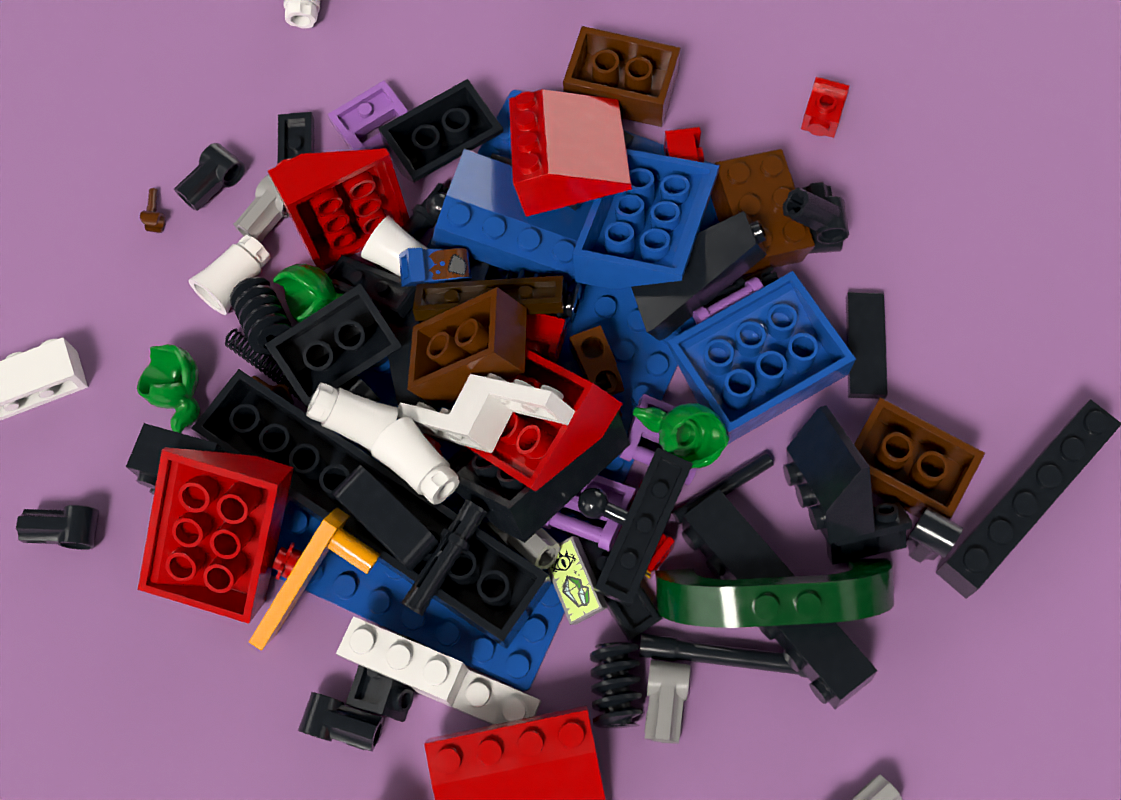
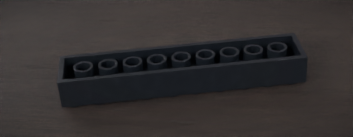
M240 369L237 370L191 428L201 439L217 443L226 453L258 456L294 467L287 499L320 522L335 508H339L350 517L342 529L380 553L381 555L377 561L412 585L437 546L410 572L334 498L331 492L361 465L417 518L439 542L442 539L440 534L443 529L448 530L458 515L442 503L432 504L424 495H419L394 471L332 430L323 427L320 422L309 418L305 412ZM477 527L469 541L471 546L468 551L462 552L432 599L507 649L551 586L549 574Z

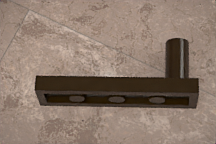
M563 276L417 284L413 314L415 321H425L496 287L526 307L527 315L564 313Z

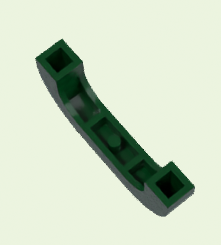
M888 558L848 560L849 571L836 574L739 580L704 578L698 576L694 568L656 570L657 611L661 617L672 622L714 628L834 623L870 618L883 614L894 607L893 563Z

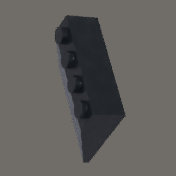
M617 412L599 441L536 492L466 446L462 447L447 461L450 464V468L458 475V480L460 481L455 492L463 499L469 500L487 512L486 518L498 529L525 543L630 445L619 412Z

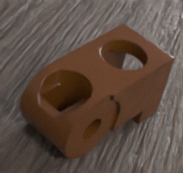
M601 325L570 336L569 348L574 359L577 360L584 378L611 396L623 392L624 386L616 367L617 363Z

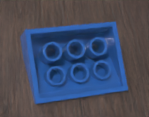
M464 149L439 214L431 244L444 249H468L470 258L508 271L511 269L516 274H519L520 270L523 269L526 271V277L528 278L533 277L535 273H539V277L563 276L564 280H567L569 288L575 277L572 254L594 199L583 202L576 211L566 206L526 217L513 185L512 166Z
M626 149L632 190L594 199L572 254L575 282L607 289L682 281L719 173V165Z
M793 271L667 342L698 404L713 410L725 424L729 435L728 444L849 374L856 360Z

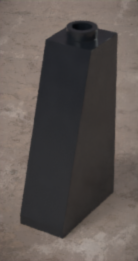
M743 211L699 232L682 281L631 287L646 332L659 341L667 338L693 316V311L706 306L764 258L767 253L762 242L767 240V236L760 221L756 220L753 222L746 212Z

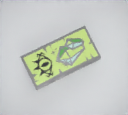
M572 536L559 543L561 550L557 555V560L547 570L570 625H576L607 609L608 606L603 595L593 591L597 580L579 538Z

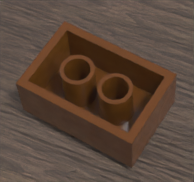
M582 26L563 80V92L618 99L623 119L662 127L679 72L681 48Z
M777 149L715 162L714 165H719V173L711 194V200L719 223L745 211L753 222L756 220L760 221L767 236V240L762 242L767 255L743 275L759 272L769 265L776 268L802 262L815 247L809 227L783 214L782 204L786 201L788 193L796 189L783 150Z
M496 287L413 326L407 390L437 408H441L457 400L470 374L487 377L491 373L504 380H508L525 373L527 308Z
M879 398L854 443L870 467L872 493L891 503L899 501L905 511L920 518L927 507H930L946 518L951 519L985 455V452L882 398Z

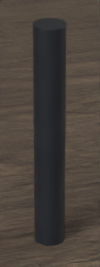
M764 453L673 510L672 515L678 524L683 523L684 514L718 489L726 496L774 466L772 459L767 453Z

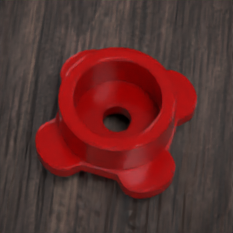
M292 542L289 549L281 546L272 565L273 569L278 570L275 579L279 580L281 576L287 579L301 557L303 551L294 548L296 543Z

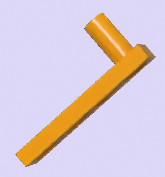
M335 508L323 519L249 640V643L262 651L278 634L329 549L364 573L368 574L381 554L342 529L350 517L339 508Z

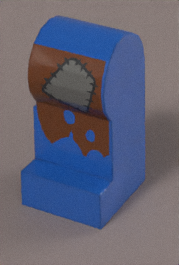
M408 248L399 254L402 287L427 283L461 282L471 279L468 249Z

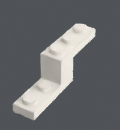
M489 373L487 377L470 374L452 410L442 408L440 412H437L434 408L418 402L416 406L400 402L397 418L411 417L422 434L425 433L431 437L492 453L513 412L569 425L575 410L562 400L564 395L560 391L550 386L542 385L541 389H538L519 379H515L513 383H510L497 375Z
M354 616L336 652L342 658L412 687L421 695L492 725L536 716L541 703L540 699L468 670L465 664L459 660Z

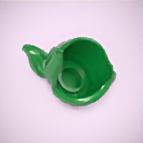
M309 264L289 266L280 271L273 279L274 283L283 286L289 311L298 323L344 294L336 292L331 278L325 271Z
M169 344L150 347L151 362L139 378L137 392L151 405L158 408L175 409L176 412L170 420L172 431L182 433L184 428L196 423L200 417L199 404L193 398L199 383L197 364L190 353L181 347Z
M681 404L668 413L656 407H635L632 413L648 430L659 433V444L664 451L693 463L691 468H703L711 465L719 458L729 442V435L725 424L713 410L702 404Z

